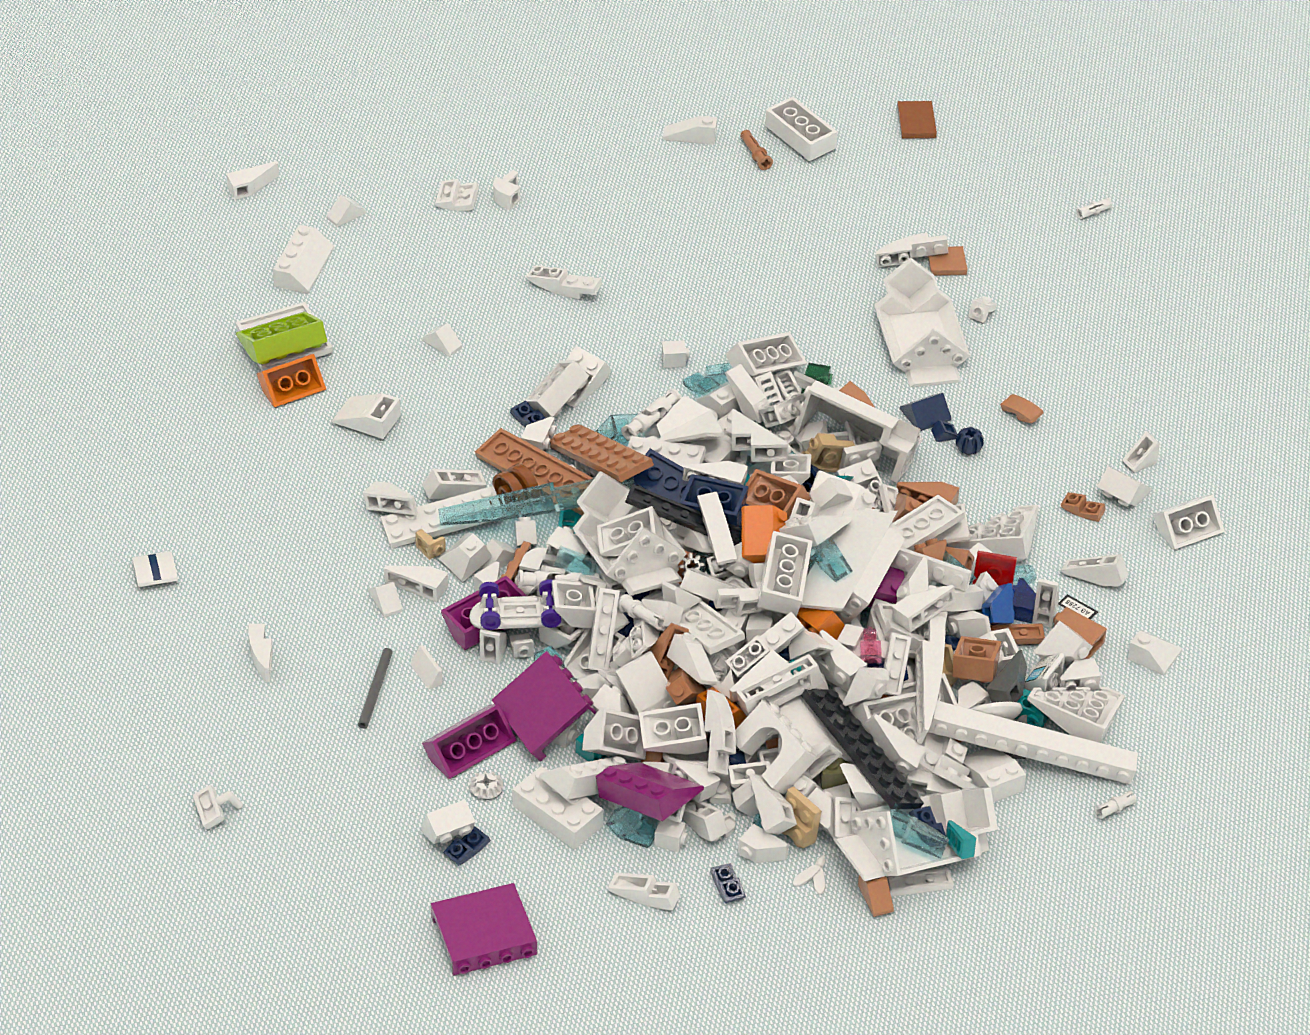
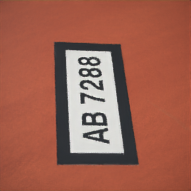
M1068 594L1058 603L1063 608L1068 607L1090 620L1098 613L1097 610Z

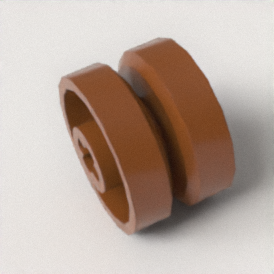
M521 463L515 464L507 471H502L493 477L492 485L500 504L510 513H517L524 509L525 506H530L537 502L540 498V490L536 478Z

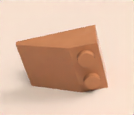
M755 469L745 485L749 487L746 504L749 506L773 505L787 513V520L790 519L797 497L808 501L811 499L803 485Z

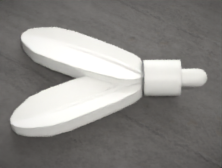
M822 855L821 858L817 859L815 865L798 874L793 881V885L796 887L802 886L813 878L815 891L820 895L823 894L825 891V878L822 868L825 864V856Z

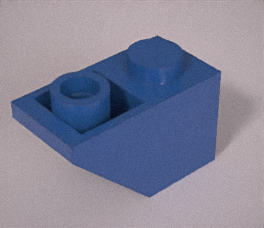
M1012 583L998 586L982 604V614L988 616L990 625L1014 623L1015 612L1013 610L1014 592L1012 590Z

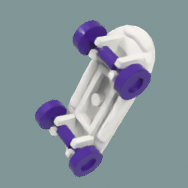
M552 579L544 580L539 584V593L542 597L497 598L499 596V586L494 582H484L479 586L481 602L477 603L470 612L472 625L484 630L536 627L554 628L567 623L555 611Z

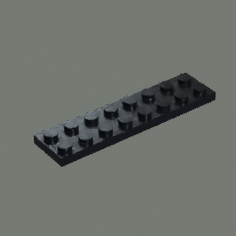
M804 689L801 694L802 698L890 809L921 808L924 802L919 797L918 792L909 785L907 779L897 770L896 765L885 755L884 750L876 745L872 735L864 729L861 721L852 714L849 706L843 705L839 694L833 689Z

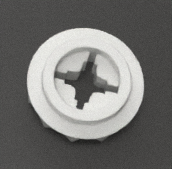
M484 771L483 774L476 773V776L471 778L470 790L476 797L482 799L494 798L502 792L503 781L500 775H495L494 771L491 773ZM485 781L489 783L488 788L484 784Z

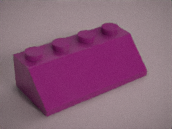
M507 576L494 582L499 586V596L497 598L527 596ZM479 590L441 610V614L453 639L464 650L480 643L481 629L474 627L470 621L472 608L481 602L482 599L479 596ZM494 629L493 631H499V632H500V631H502V630H504V629Z
M492 704L422 742V745L430 761L450 779L517 740L500 705Z

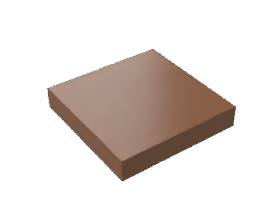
M963 246L948 247V253L927 256L930 272L934 276L967 275L968 269Z

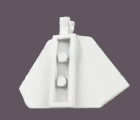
M684 395L656 424L661 438L655 436L648 438L670 443H688L723 437L724 432L710 409Z

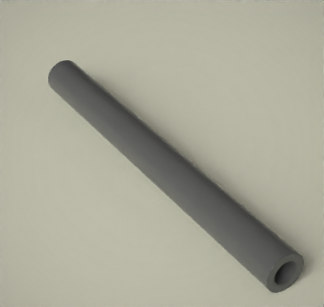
M384 648L358 722L360 728L366 729L368 727L393 654L390 648Z

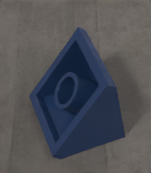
M944 393L930 395L902 405L899 408L911 424L920 429V432L932 428L938 420L951 421Z

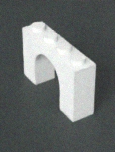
M762 700L735 730L736 746L741 751L752 756L769 737L775 734L781 735V751L775 761L761 776L772 789L784 795L787 789L792 787L817 757L812 752L814 748L807 741L801 739L803 735L797 729L790 726L792 722L786 716L779 713L781 709L773 702L769 704Z

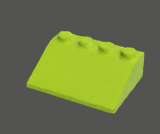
M305 311L235 332L250 358L259 364L269 363L270 359L286 358L287 354L293 352L294 354L302 353L306 348H319L323 343L327 342L323 321Z

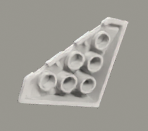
M1038 505L1018 506L1013 508V511L1008 513V515L1000 513L991 517L990 521L986 522L985 525H982L981 522L969 526L970 540L964 543H947V546L970 550L977 543H981L993 553L1017 557V561L1027 559L1031 549Z
M1065 687L1051 688V691L1042 692L1041 688H1033L1028 696V701L1071 736L1102 743L1125 698L1124 694L1108 687H1100L1099 691L1095 692L1090 691L1089 687H1076L1075 691L1071 692L1066 691Z
M916 692L862 702L851 710L852 714L861 721V725L868 733L870 732L864 723L874 714H877L917 742ZM900 772L906 778L907 774Z
M801 695L780 705V714L786 716L792 722L790 726L797 729L803 735L801 738L803 741H807L811 746L830 742L842 752L839 758L855 764ZM780 734L778 739V755L782 747V738Z

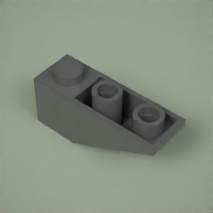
M1019 650L987 686L986 689L991 703L1017 702L1023 695L1027 664L1022 650Z

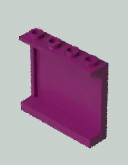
M548 651L543 653L492 699L494 704L500 705L509 725L529 752L540 762L547 757L543 749L588 709L592 713H596V710L592 707L594 704L592 699L587 694L583 695V687L577 681L573 682L571 679L574 677L573 674L566 667L563 668L561 666L563 661L556 654L552 656Z
M514 883L431 903V918L433 923H436L452 963L453 976L537 955V939Z

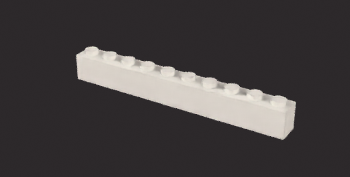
M941 701L936 703L933 719L928 731L1126 784H1131L1137 768V752Z

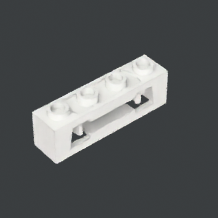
M808 654L736 690L740 707L748 717L762 700L769 704L773 702L779 706L801 695L804 689L811 690L823 683L818 664ZM801 666L802 671L798 672L794 670V675H792L790 670ZM759 686L763 689L761 692H759V689H756V694L750 696L748 693Z

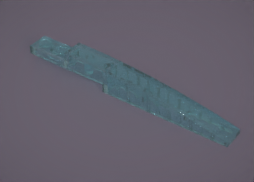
M633 476L620 482L629 489L632 484L635 485ZM593 479L554 487V483L551 482L438 509L440 524L442 526L499 521L578 508L580 506L576 501Z

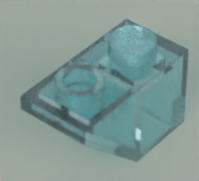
M623 806L614 809L606 823L619 839L645 848H649L655 839L656 829L643 815Z

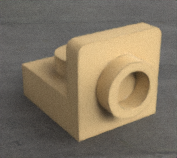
M421 529L416 532V547L430 560L445 552V538L441 536L433 540L431 535H428Z

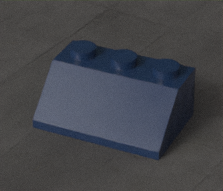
M691 474L680 504L701 512L697 496L717 492L727 523L739 527L742 520L741 508L746 504L749 487Z

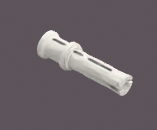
M624 594L618 599L617 608L622 612H627L630 617L640 618L657 629H662L661 626H665L666 619L645 608L641 601L633 600L632 596Z

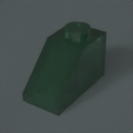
M808 363L804 375L827 386L832 385L833 374L830 373L831 366ZM802 388L801 394L804 393L806 389Z

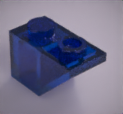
M1019 577L1017 585L1013 584L1012 587L1014 592V620L1032 624L1036 593L1023 578Z

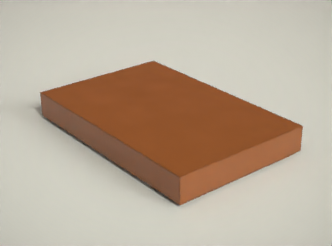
M897 101L902 139L937 137L932 101Z

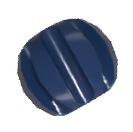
M971 426L964 427L956 436L958 450L967 455L977 454L984 445V436L981 431Z

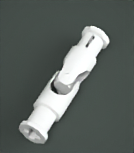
M671 388L664 396L657 398L651 405L636 415L630 424L622 427V435L630 441L631 436L637 437L639 433L646 431L658 419L668 413L672 406L681 399L679 392Z
M518 570L517 586L518 588L532 586L535 589H539V584L546 580L547 575H554L553 580L578 582L579 576L582 573L572 572L564 575V573L555 571H535V573ZM595 573V575H586L600 579L598 573Z

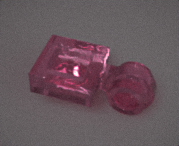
M868 626L867 629H863L864 641H860V658L865 663H881V640L876 641V628Z

